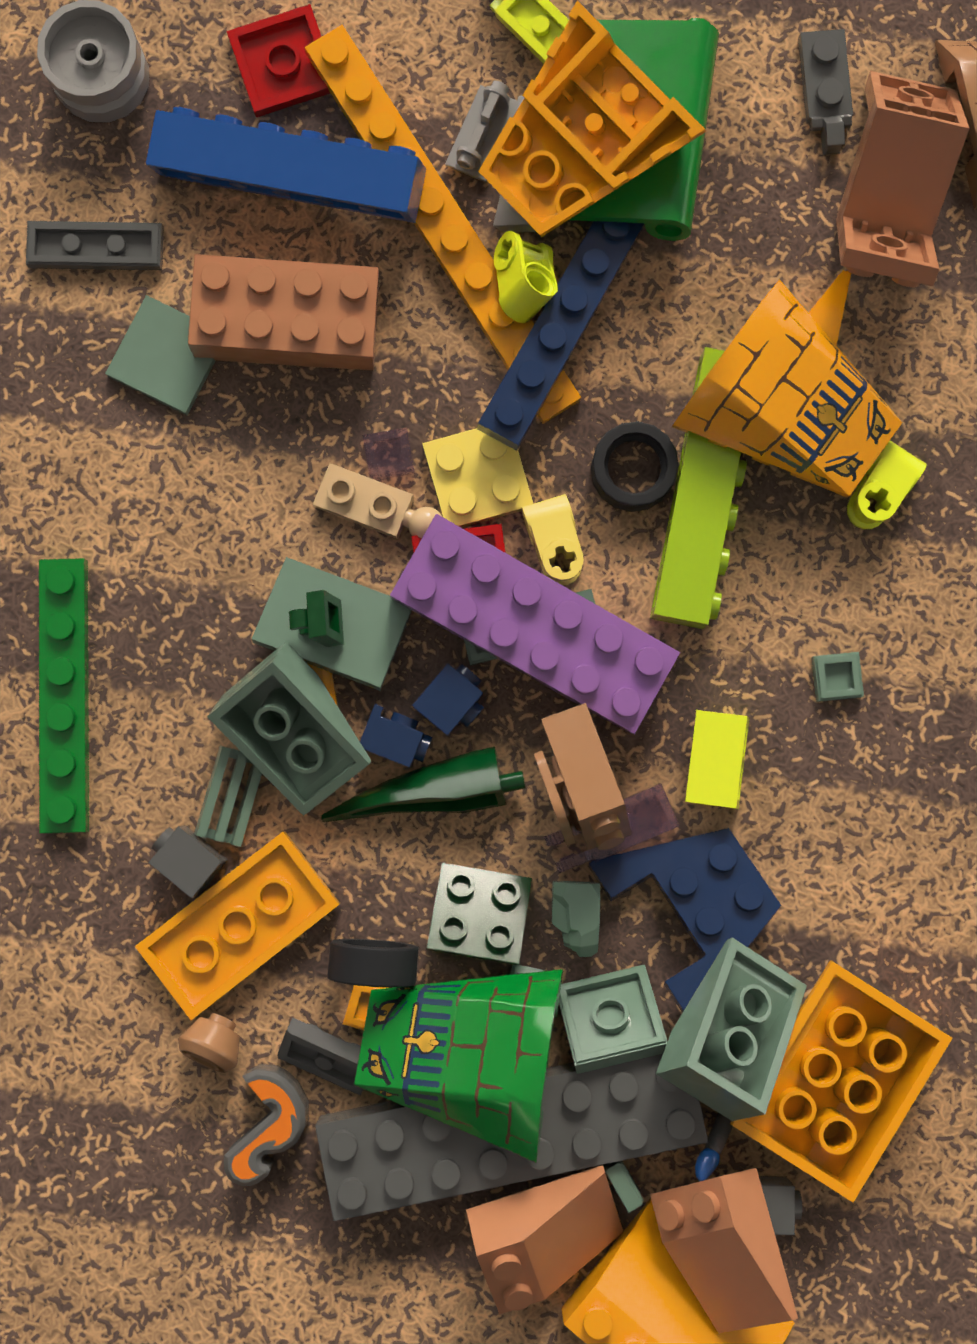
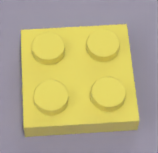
M477 428L422 443L442 516L461 528L520 512L522 511L521 507L533 504L518 450H514L477 430Z

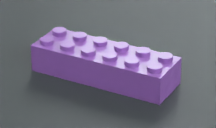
M438 514L434 516L390 594V598L578 705L586 703L589 711L633 734L637 731L680 654L679 651Z

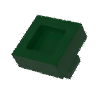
M325 590L306 592L307 609L289 611L290 630H299L300 635H309L310 639L326 647L344 645L341 600Z

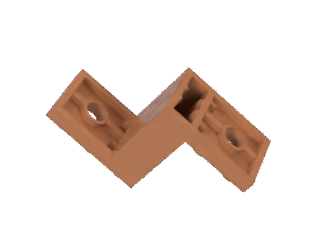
M870 71L865 86L869 114L836 218L840 263L850 273L861 277H872L875 273L892 277L894 282L906 287L915 288L919 284L934 286L939 272V265L932 234L965 143L969 125L956 90Z

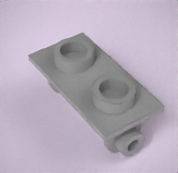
M493 81L491 86L484 87L480 85L445 166L486 183L487 180L478 171L509 117L513 118L518 103L517 100L507 95L509 88L506 84L500 81Z

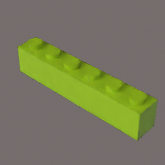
M704 348L699 358L693 395L722 356L724 350ZM688 431L687 433L685 432L650 619L704 629L709 625V619L716 620L719 614L722 594L715 592L718 575L725 576L730 549L723 548L726 531L733 532L736 524L738 505L731 503L734 487H742L747 461L740 460L741 452L729 447L725 449L708 442L709 439Z

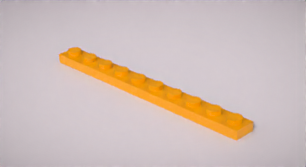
M342 24L305 47L306 56L322 81L327 85L329 92L360 140L369 142L372 145L371 149L388 151L389 146H401L411 149L425 166L426 174L414 225L505 367L509 370L532 330L534 323L532 320L526 323L516 322L502 310L499 303V288L494 260ZM564 369L537 415L542 424L581 401L580 394Z

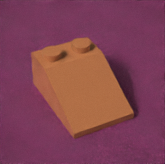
M603 1165L466 1209L476 1257L499 1315L512 1310H522L531 1304L547 1299L624 1232Z
M757 1168L650 1194L662 1243L718 1333L798 1319Z

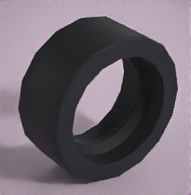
M639 421L622 423L606 432L596 446L591 464L593 485L600 497L614 508L628 512L648 510L662 502L675 483L679 468L677 450L668 435L654 425ZM637 441L645 443L654 449L660 459L661 472L659 479L653 487L645 492L629 493L622 491L614 485L609 476L607 466L609 457L616 447L625 442Z
M370 939L333 940L330 943L328 979L343 984L369 987L413 986L416 983L419 948L413 944Z

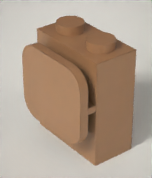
M586 703L541 719L553 754L552 765L547 764L543 751L533 754L566 845L575 844L571 831L573 826H575L577 831L582 832L588 850L597 847L599 850H608L622 844L625 840L624 837L632 835L626 806Z

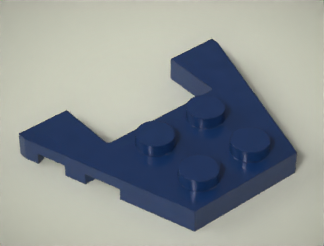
M729 828L599 858L589 863L590 870L610 901L615 900L648 878H653L703 954V958L664 983L682 1013L726 940L734 938L749 948L781 907L780 902Z

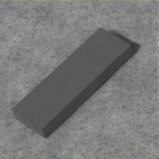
M27 221L26 265L28 268L162 270L164 227L162 223Z

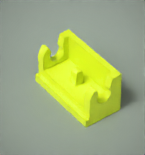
M696 710L685 802L739 809L749 727L748 716Z

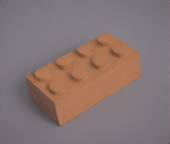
M194 254L188 346L194 357L214 358L217 361L374 370L379 267Z

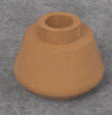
M211 1013L209 1019L200 1017L179 1036V1050L183 1055L200 1065L217 1072L226 1073L235 1068L238 1062L240 1036L234 1032L236 1024L215 1013Z

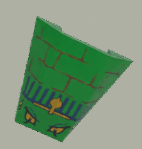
M563 969L371 990L354 1085L537 1163L544 1114L542 1103L554 1017L557 1018Z

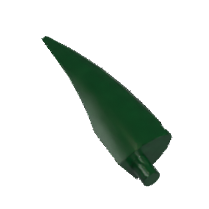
M489 747L423 766L387 780L322 814L321 820L323 822L391 813H467L506 805L504 793L526 789L523 771L501 775L495 747Z

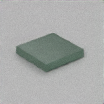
M146 295L105 374L107 377L188 416L216 360L214 358L193 356L188 346L190 316Z
M645 964L561 984L559 1005L577 1074L664 1053L668 1041Z

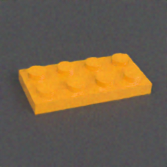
M283 831L138 943L135 948L188 1018L193 1020L340 905V902L288 834Z

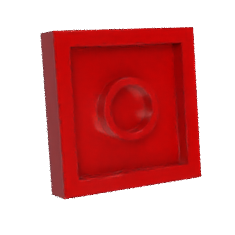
M311 4L226 31L256 118L330 94L327 85L322 81L305 52L307 45L322 37Z

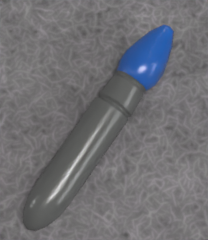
M720 1113L715 1118L707 1138L708 1142L704 1147L705 1149L699 1153L696 1160L695 1175L699 1182L707 1180L716 1170L720 1162V1155L733 1128L730 1124L731 1120Z

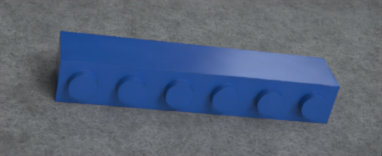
M173 107L172 113L160 110L155 112L146 165L161 176L416 223L426 168L411 149L401 146H389L388 151L371 149L372 145L369 142L356 138H345L344 143L328 141V136L311 130H302L301 136L285 133L283 127L267 122H259L258 128L243 126L241 120L221 114L216 115L215 120L199 118L200 114L198 112L183 107Z

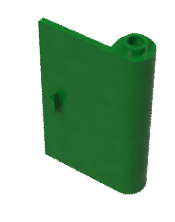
M691 18L689 20H597L610 33L614 43L669 99L674 97L706 129L719 41L718 30L703 18ZM705 133L569 220L644 223L646 231L655 238L667 241H679L688 238L692 230Z

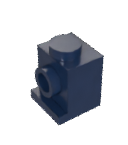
M375 704L360 740L363 748L366 751L412 768L415 760L423 763L433 737L416 730L419 723L417 720L393 712L391 719L383 717L386 709Z

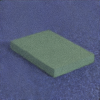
M286 557L252 636V642L273 651L287 642L306 663L381 691L412 610L391 599L389 595ZM325 590L341 600L344 645L326 647L310 639L309 635H300L299 630H290L289 611L307 609L306 592Z

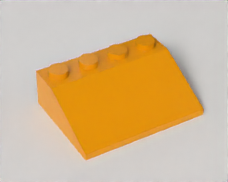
M830 960L798 1012L766 1114L731 1121L730 1124L846 1199L854 1202L953 1038Z
M651 1198L561 1307L564 1325L586 1344H783L795 1324L794 1321H787L718 1333L662 1243Z

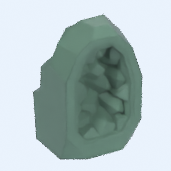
M553 881L552 924L561 930L564 946L575 951L579 957H591L598 952L600 883Z

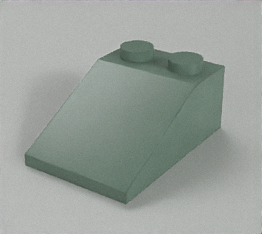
M287 642L282 644L225 692L207 716L303 816L371 762L369 755L317 673Z
M734 938L727 939L672 1029L656 1075L731 1121L766 1114L807 985Z

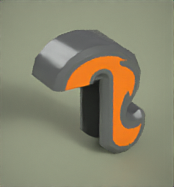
M259 1064L248 1069L242 1076L245 1082L271 1111L237 1140L224 1155V1171L227 1178L240 1186H252L267 1177L275 1162L274 1158L267 1156V1154L285 1152L296 1144L309 1121V1099L302 1086L289 1071L278 1065Z

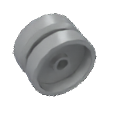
M78 0L60 7L45 21L38 36L37 57L45 77L53 87L60 102L73 115L89 122H112L129 115L141 104L149 87L150 68L131 23L117 8L98 0Z

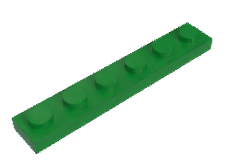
M85 558L39 559V833L89 832L88 560Z

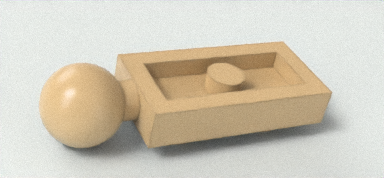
M329 463L313 502L315 508L399 539L404 526L409 528L412 536L417 535L422 538L434 516L438 514L443 517L439 511L431 507H422L416 511L411 510L415 500L414 495L331 463Z

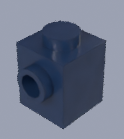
M447 663L412 706L449 737L460 723L468 728L484 709V706L478 702L483 697V692L477 688L482 680L463 664L454 669Z

